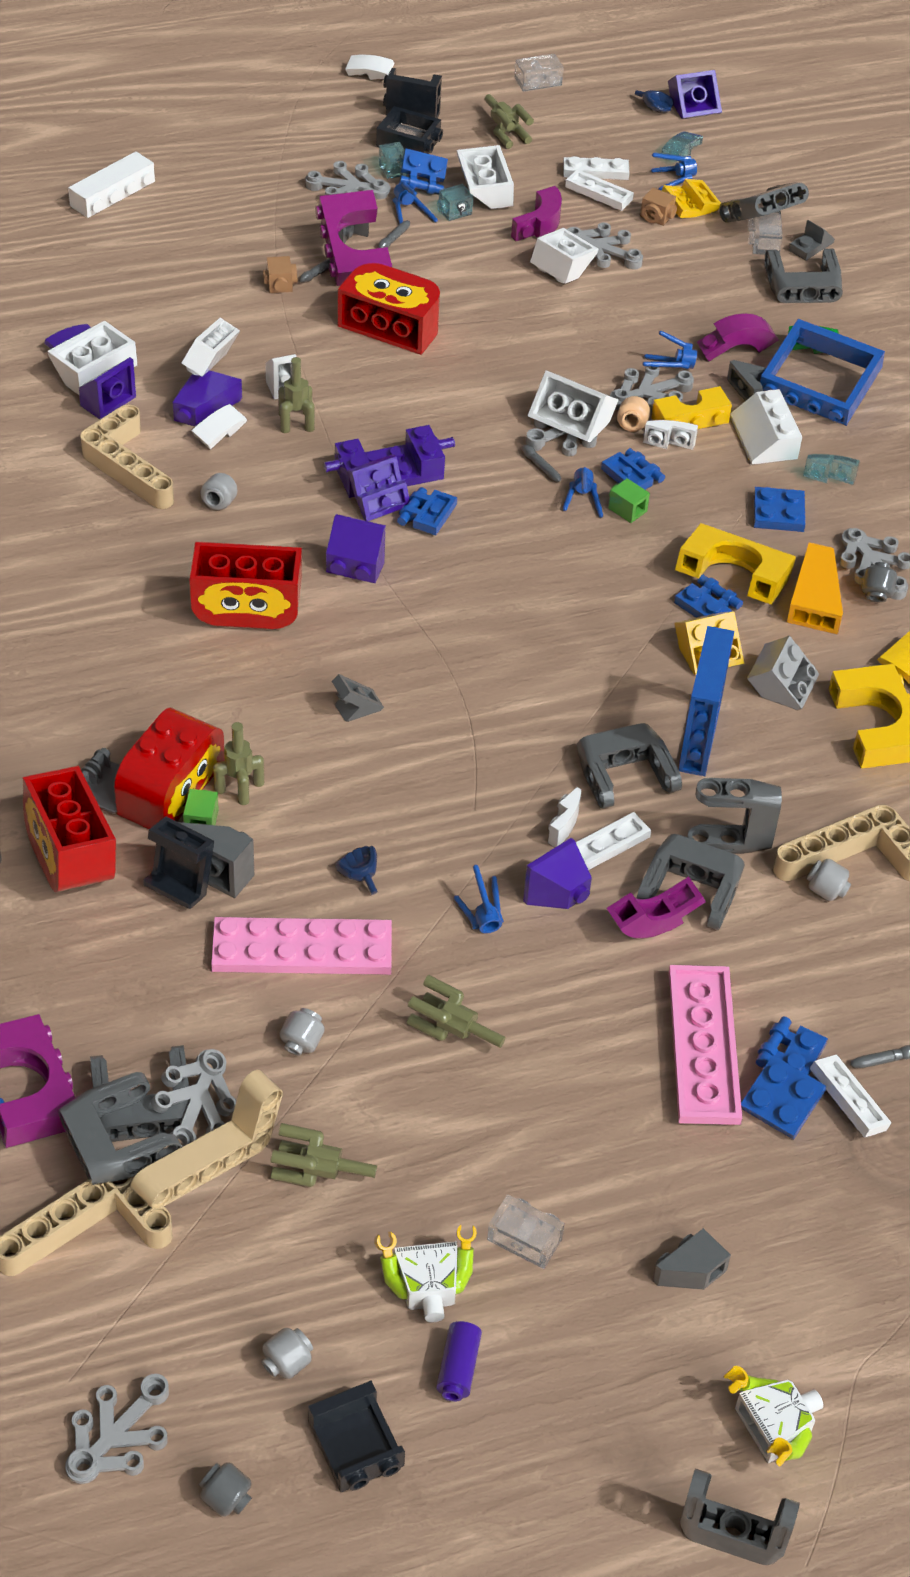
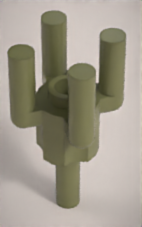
M491 94L486 95L484 100L492 108L491 117L498 124L493 133L507 149H510L513 146V142L505 132L513 130L525 144H530L532 137L519 124V117L528 126L533 124L534 119L520 104H516L511 108L505 102L498 103Z
M299 357L291 359V377L284 381V386L278 390V409L282 433L290 432V412L303 410L305 415V430L307 432L315 430V405L312 402V387L309 386L307 380L301 378V359Z
M235 722L232 724V741L226 743L224 747L225 761L217 762L213 767L214 790L218 794L225 793V775L228 774L237 780L239 804L247 805L250 802L248 775L251 774L252 770L253 784L256 787H261L265 783L264 758L261 755L252 756L250 743L243 738V724Z
M431 975L426 977L423 986L449 998L448 1001L427 992L423 1000L413 996L408 1003L409 1008L437 1021V1025L413 1013L409 1016L407 1024L439 1041L445 1040L450 1032L461 1039L468 1038L472 1033L499 1048L505 1042V1036L476 1022L478 1019L477 1012L461 1005L464 999L462 991Z
M281 1123L279 1136L308 1141L309 1145L281 1140L279 1151L273 1150L271 1163L304 1169V1173L273 1167L271 1179L312 1187L316 1183L317 1176L335 1180L338 1171L375 1178L377 1165L341 1158L342 1148L324 1145V1134L321 1131Z

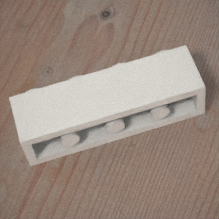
M138 152L124 157L68 187L70 207L87 218L155 182L154 163Z
M219 318L195 339L182 364L186 366L190 373L203 377L227 354L240 330Z

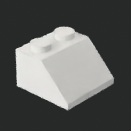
M561 228L537 238L530 263L537 266L540 271L554 276L558 282L566 284L580 277L599 249L565 228Z

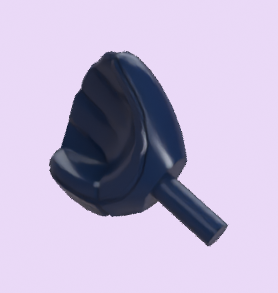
M635 91V95L643 97L645 105L653 111L669 112L674 105L673 99L661 91Z
M374 846L354 849L335 863V867L341 875L355 881H365L371 895L378 892L372 880L377 868V852Z

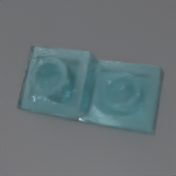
M685 131L681 132L665 144L662 148V153L683 157L689 156L694 146L702 145L703 136Z
M810 454L806 460L803 476L827 483L829 478H833L853 485L856 480L860 460L838 455Z

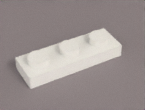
M575 156L564 157L563 174L567 178L578 169L600 179L629 180V160L621 158L601 159L598 157L579 158Z
M578 169L566 179L565 184L566 188L574 190L576 193H581L621 211L633 200V192Z
M633 812L577 841L576 844L588 870L650 838L651 829Z
M837 1055L813 1062L810 1070L822 1084L826 1085L828 1093L864 1138L887 1131L891 1121Z

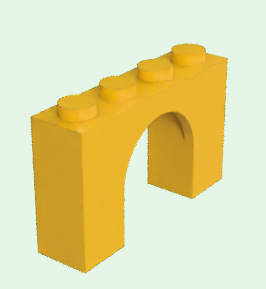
M700 523L680 548L675 570L699 579L712 564L731 563L742 566L753 573L747 596L772 605L791 577L796 556Z
M886 664L833 671L828 690L836 709L863 705L875 706L887 711L896 721L894 724L886 727L857 730L853 750L861 769L909 763L910 694L906 692L903 677L901 674H898L895 665Z

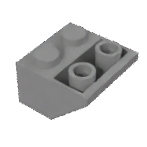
M789 635L764 645L747 679L762 698L800 710L803 708L819 673Z

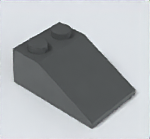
M179 822L214 840L208 885L236 898L255 876L253 838L244 832H239L228 826Z

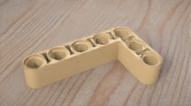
M123 405L81 432L82 455L85 460L155 508L167 509L173 505L172 479L123 446L141 432L140 412L136 406Z
M878 805L781 845L777 850L773 872L777 878L783 881H791L809 874L818 860L822 862L825 859H832L838 862L877 846L905 880L910 881V828L892 807Z
M261 1070L251 1072L241 1083L231 1121L139 1171L131 1182V1188L153 1210H158L258 1154L267 1146L271 1139L283 1091Z
M135 1176L125 1180L91 1185L89 1180H87L0 1236V1272L7 1276L20 1274L116 1210L119 1211L146 1245L150 1248L162 1249L171 1243L173 1238L171 1215L165 1207L153 1210L131 1188V1182ZM124 1182L122 1185H115V1183ZM93 1199L98 1200V1201L93 1202V1203H89V1202H88V1201L93 1200ZM136 1204H143L141 1207H133ZM64 1217H71L68 1220H60ZM155 1226L163 1227L159 1230L152 1229ZM36 1235H44L41 1238H33ZM9 1253H16L15 1255H13V1256H11V1257H6V1256H5L6 1254H9Z

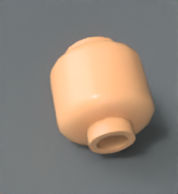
M630 396L621 403L617 413V421L626 431L637 432L642 430L649 419L650 407L643 398Z

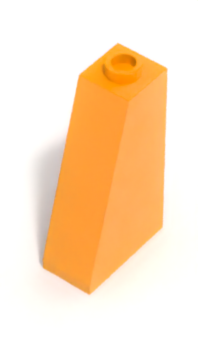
M809 542L790 604L787 623L838 635L843 609L834 548Z

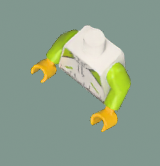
M461 1225L457 1228V1237L461 1241V1246L458 1248L456 1241L395 1248V1253H392V1249L397 1242L396 1236L392 1232H388L390 1244L387 1247L381 1245L380 1235H376L374 1239L375 1246L383 1253L380 1260L386 1285L398 1298L406 1301L409 1309H424V1316L427 1322H438L444 1319L443 1306L455 1304V1295L464 1291L473 1273L474 1248L471 1247V1241L475 1239L477 1234L476 1228L473 1225V1234L469 1239L461 1237Z
M740 1366L732 1367L723 1377L733 1382L728 1387L730 1393L734 1394L738 1390L741 1391L735 1409L767 1463L777 1459L775 1463L781 1466L787 1460L801 1458L812 1439L811 1431L815 1423L812 1413L823 1408L820 1394L813 1389L800 1395L790 1380L779 1382L774 1379L757 1378L747 1375L746 1371Z

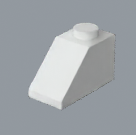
M296 354L273 358L266 362V383L274 400L278 399V390L284 386V381L291 377V359L297 357Z

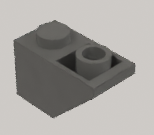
M703 1228L694 1236L692 1234L687 1235L680 1242L678 1249L671 1254L666 1252L657 1260L653 1282L657 1286L704 1290L727 1271L731 1254Z

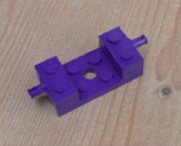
M430 425L406 429L404 445L369 452L364 451L359 439L335 443V460L324 462V470L326 473L337 470L349 498L355 497L348 470L391 454L397 456L401 480L405 481L407 486L444 479L445 455L442 449L454 448L455 440L453 437L439 440L434 435Z

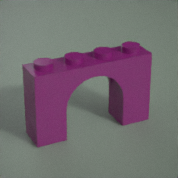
M373 190L319 196V204L315 206L317 220L320 219L322 224L320 225V235L326 241L324 245L325 255L331 261L329 264L330 276L335 278L336 286H341L352 271L363 264L379 263L392 267L388 247L357 250L344 244L338 235L347 226L376 222L378 207Z
M39 1014L0 1024V1068L8 1066L27 1067L39 1073L46 1082L40 1091L31 1096L0 1104V1135L5 1148L65 1132L58 1109L76 1098L72 1091L73 1082L69 1072H64L62 1068L61 1052L58 1048L54 1049L52 1045L50 1027L43 1024Z

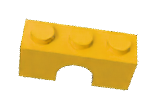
M721 386L699 390L696 405L683 404L676 395L655 399L651 419L653 421L685 422L698 425V429L729 423L732 404Z

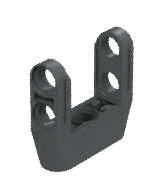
M798 182L776 185L768 188L766 192L751 197L723 202L719 206V213L724 222L741 221L768 215L804 203L808 199L809 190L805 184Z
M833 248L823 250L822 272H785L780 252L776 249L766 250L765 269L770 288L780 302L831 303L842 297L841 269Z
M646 723L591 734L577 742L576 748L583 774L601 809L614 806V785L606 769L648 760L663 790L672 793L682 789L680 772L664 741Z
M703 778L697 783L695 796L708 807L746 808L742 825L699 824L688 831L687 838L693 839L694 835H703L707 838V841L702 843L733 854H744L772 848L782 804L780 786L753 779ZM712 789L716 792V794L713 796H706L701 792V790ZM737 789L742 791L745 795L742 797H736L732 795L730 791ZM725 835L731 836L735 839V842H724L721 837Z
M671 834L656 851L638 890L637 899L655 897L667 872L685 878L689 876L691 880L718 889L711 904L712 911L707 927L719 931L735 897L745 867L744 861L738 855L682 835Z
M184 1045L171 1047L169 1052L170 1066L180 1067L186 1065ZM103 1055L91 1056L93 1088L109 1082L107 1061L103 1058ZM171 1073V1079L176 1080L175 1076ZM183 1078L177 1086L173 1087V1091L188 1087V1078ZM156 1094L145 1095L140 1102L102 1116L100 1119L111 1142L147 1138L160 1133L170 1134L180 1125L189 1100L172 1105L164 1113H158L151 1106V1100ZM158 1098L159 1103L165 1106V1101Z
M141 1072L131 1073L87 1090L58 1109L63 1128L91 1185L125 1180L135 1176L145 1167L182 1148L176 1135L160 1133L125 1148L115 1150L100 1117L141 1101L150 1090V1084L145 1074Z
M695 1468L680 1520L683 1534L687 1539L761 1565H771L782 1558L793 1532L800 1502L782 1498L775 1519L772 1521L706 1499L712 1475ZM714 1523L719 1524L717 1529L713 1528ZM726 1528H735L741 1535H731L727 1532ZM749 1534L753 1535L752 1540L748 1539Z

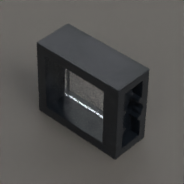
M394 106L376 128V147L403 154L405 149L426 154L432 153L434 146L437 142L441 141L443 136L441 119Z

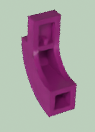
M556 186L536 191L535 211L512 218L511 237L515 241L534 235L539 238L554 232L558 228L562 197Z
M745 313L731 315L713 323L716 330L697 341L709 362L737 345H752L760 353L779 341V339L765 319L754 314Z
M688 876L653 898L637 899L632 893H629L607 907V910L625 935L633 938H649L671 931L684 923L682 917L706 903V901Z

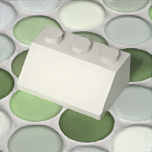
M500 145L457 150V156L469 192L491 209L513 206L514 183Z
M106 321L48 350V356L63 382L78 395L80 386L129 357L134 360V367L137 366L135 342Z
M545 371L528 417L591 442L610 422L618 399L558 374Z
M780 389L756 392L730 413V419L751 465L798 459L802 435Z

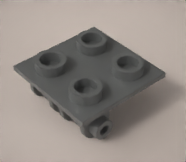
M101 748V750L95 751L94 756L85 764L81 771L99 807L115 814L117 809L114 785L120 765L110 761L111 753L108 749Z

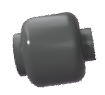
M876 562L874 566L867 567L864 571L861 590L866 595V598L874 602H886L887 598H891L895 594L896 571L891 569L888 563Z
M226 1462L222 1466L216 1463L199 1484L202 1488L200 1497L203 1502L222 1517L228 1516L232 1511L239 1515L252 1499L247 1494L252 1483L250 1478L232 1463Z

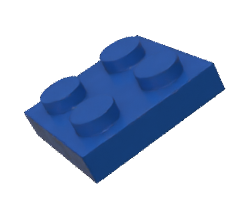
M755 487L754 528L804 532L805 491Z
M772 1055L741 1102V1109L794 1140L826 1091V1085Z

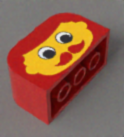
M379 263L363 264L355 268L338 288V327L422 355L438 334L440 289L431 280Z
M195 542L190 573V595L193 613L201 621L214 626L279 629L289 626L298 615L302 579V548Z
M172 707L162 711L128 751L119 766L114 785L117 815L147 829L153 827L165 816L178 821L184 814L189 789L203 790L214 777L213 767L215 763L225 761L224 733L222 729Z
M74 766L23 777V813L28 838L52 890L59 892L114 879L116 871V838L80 767Z

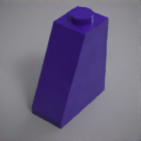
M210 370L203 377L192 374L173 401L174 421L196 427L222 407L229 404L233 406L242 399V379Z

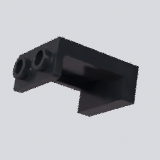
M391 68L389 74L385 75L383 87L386 88L383 98L386 116L396 106L438 118L441 109L442 76L433 74L431 81L396 75V68Z
M165 816L151 827L148 832V839L156 843L153 870L143 879V885L179 905L191 909L207 894L214 840Z
M372 1380L308 1406L309 1425L341 1493L349 1489L352 1491L359 1490L365 1487L370 1480L377 1477L392 1476L404 1466V1448L397 1445L377 1403V1391Z

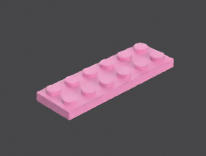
M215 917L212 972L391 975L392 920Z
M670 965L669 987L679 1123L741 1125L742 1109L729 967Z

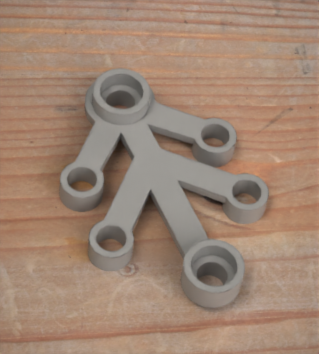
M336 161L333 164V172L340 175L343 179L322 177L318 171H310L305 178V186L311 191H318L323 188V185L330 186L325 189V195L357 192L358 190H373L375 199L381 200L385 199L390 192L389 183L382 179L376 180L368 173V166L366 164H357L355 166V175L362 178L365 182H360L347 170V164L344 161Z
M604 222L599 223L596 229L580 230L578 227L566 229L599 249L595 255L599 267L607 268L610 266L611 256L609 254L625 259L624 265L629 269L636 270L642 267L643 255L640 250L630 249L626 251L612 246L614 244L630 243L631 233L628 230H620L617 236L608 237L611 226ZM601 236L604 238L593 239L591 237Z
M646 366L645 376L639 389L631 391L632 385L638 382L639 372L634 368H629L625 370L621 389L612 391L610 396L618 399L615 407L616 410H619L621 403L630 396L649 398L646 402L650 407V412H652L655 399L676 395L679 401L682 402L683 394L681 392L692 390L694 378L689 371L683 370L673 379L652 384L654 378L659 375L660 367ZM672 388H675L677 390L671 391L669 394L662 393V391L669 390Z
M534 419V425L537 428L530 429L527 432L526 444L533 447L535 451H539L545 446V442L564 435L566 432L557 428L544 432L541 429L548 427V425ZM569 433L566 441L563 443L562 453L565 456H574L577 453V437ZM597 436L591 442L582 439L584 447L593 448L596 446Z
M850 528L843 532L842 542L846 551L841 555L840 565L847 569L853 568L857 558L855 555L856 551L863 555L860 568L855 572L854 580L856 583L862 585L865 569L871 565L874 566L876 562L888 563L901 569L910 568L909 553L902 552L898 556L887 554L897 551L899 542L895 537L888 536L884 540L868 537L865 532L858 528ZM870 547L883 549L886 553L874 551ZM897 576L895 594L891 598L901 600L907 595L908 583L905 578Z
M218 1050L202 1051L197 1056L196 1062L180 1067L169 1066L161 1075L162 1082L167 1087H175L183 1078L199 1075L196 1084L171 1092L159 1091L151 1100L152 1108L158 1113H164L172 1105L189 1100L180 1125L170 1133L176 1135L182 1141V1147L196 1140V1134L192 1129L201 1108L209 1124L206 1134L213 1131V1127L218 1128L225 1124L221 1121L219 1114L229 1116L234 1112L236 1099L231 1096L222 1076L226 1070V1059ZM169 1073H172L176 1080L171 1079ZM210 1083H212L219 1097L216 1107L208 1091ZM158 1098L163 1099L166 1105L160 1104ZM223 1102H226L230 1106V1109H227L224 1106Z
M151 1374L145 1377L141 1383L142 1395L115 1423L114 1406L117 1403V1392L110 1385L101 1386L96 1392L97 1404L100 1407V1438L91 1448L89 1432L93 1428L92 1414L84 1409L78 1410L73 1414L72 1425L76 1437V1450L69 1455L65 1464L66 1474L70 1480L75 1483L85 1484L93 1481L99 1472L124 1470L126 1474L131 1476L138 1475L144 1468L143 1456L138 1451H129L124 1456H103L110 1448L148 1445L152 1450H161L167 1445V1431L162 1426H153L149 1430L128 1431L152 1405H160L168 1398L169 1386L164 1376ZM152 1390L161 1391V1394L157 1396H151L149 1393ZM104 1394H111L113 1396L108 1401L101 1399ZM81 1418L89 1420L87 1424L82 1426L78 1425L77 1421ZM156 1434L163 1436L161 1441L154 1442L151 1440L152 1436ZM132 1459L139 1461V1464L135 1467L127 1465ZM81 1464H88L90 1466L85 1471L77 1470Z

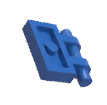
M405 149L401 172L409 174V177L401 175L399 183L406 181L412 189L426 190V193L443 194L444 185L436 184V181L443 182L445 180L448 159ZM417 176L428 179V182L417 179Z
M629 448L625 455L618 452L602 461L601 470L619 484L628 478L646 490L653 485V479L658 483L663 482L665 479V475L660 472V468L656 464H650L645 460V456L641 452H635L632 448Z
M420 487L409 497L410 502L399 511L397 522L399 525L405 526L407 522L413 520V528L436 536L456 507L457 497L438 490H434L431 495H427V490Z
M704 574L697 579V583L702 586L701 588L691 583L675 595L674 601L675 604L696 618L720 612H731L732 610L728 608L729 606L738 610L743 604V601L737 597L735 592L730 589H724L713 577L708 578ZM712 594H715V595H716L717 597H719L720 599L717 600V599H715L714 597H712L711 595H712Z
M783 1016L778 1023H774L769 1031L770 1037L768 1041L762 1043L759 1048L756 1064L764 1068L771 1056L774 1055L809 1075L811 1073L810 1067L814 1061L819 1059L828 1038L801 1025L796 1034L789 1031L792 1021L788 1017ZM780 1043L788 1046L785 1053L778 1051L777 1048Z

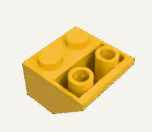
M734 611L720 612L674 623L679 649L694 675L697 673L707 626L735 631L728 667L744 664Z

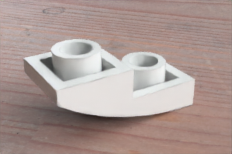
M352 55L345 70L348 76L367 73L370 80L384 79L385 75H388L391 68H393L394 62L391 59L380 56Z
M229 404L204 419L192 432L195 437L211 450L226 434L231 437L247 422V419Z
M669 420L647 421L643 443L667 449L670 443L693 450L698 425Z
M578 787L569 795L565 794L558 802V816L552 819L548 827V843L553 847H557L565 841L576 823L581 797V789Z

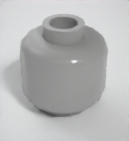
M216 473L203 484L201 498L213 510L225 509L236 498L238 492L237 484L229 475Z
M825 859L822 862L818 860L806 878L809 880V889L827 901H833L837 896L843 898L851 886V883L847 881L849 871L832 859Z
M300 1008L299 1011L290 1012L280 1031V1038L286 1044L284 1048L297 1056H301L302 1052H314L325 1030L321 1022L322 1017L307 1008Z
M283 1328L264 1343L263 1354L265 1359L262 1360V1364L271 1376L275 1377L279 1374L285 1379H291L310 1364L313 1346L300 1329Z

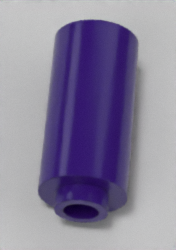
M456 1321L449 1325L436 1387L446 1400L457 1402L470 1395L482 1335L481 1329L475 1324Z

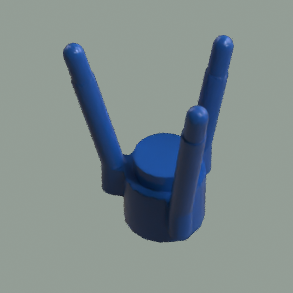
M662 153L652 154L656 158L679 161L675 166L651 169L652 173L675 171L677 176L682 177L665 184L667 186H676L683 183L685 179H693L692 176L697 174V163L691 156L683 157Z
M406 181L396 185L394 188L395 198L392 201L396 207L399 224L403 222L400 204L410 205L413 202L434 222L438 221L434 214L416 197L417 192Z
M659 331V335L683 348L677 349L675 357L652 354L644 355L646 359L667 362L645 361L642 363L643 366L693 369L697 359V350L692 349L693 344L685 343L664 331Z
M586 467L577 469L574 473V481L569 483V491L563 505V511H567L575 490L581 494L591 491L598 516L602 518L603 511L597 493V484L594 483L593 472Z
M474 865L473 870L483 903L477 906L474 916L458 895L454 896V900L470 920L474 930L479 928L481 933H492L497 931L504 922L500 909L497 877L492 876L491 878L493 906L489 903L479 866Z

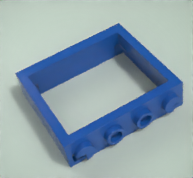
M797 319L761 375L760 383L763 391L780 389L785 402L847 426L882 369L885 351ZM796 343L865 368L864 373L846 402L775 376Z
M707 626L690 701L679 772L706 777L735 632L733 630Z

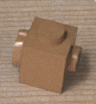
M652 188L642 198L640 217L649 223H658L664 226L676 214V196Z
M290 256L267 257V270H263L264 284L269 286V293L293 292L292 284H297L296 263L291 264Z

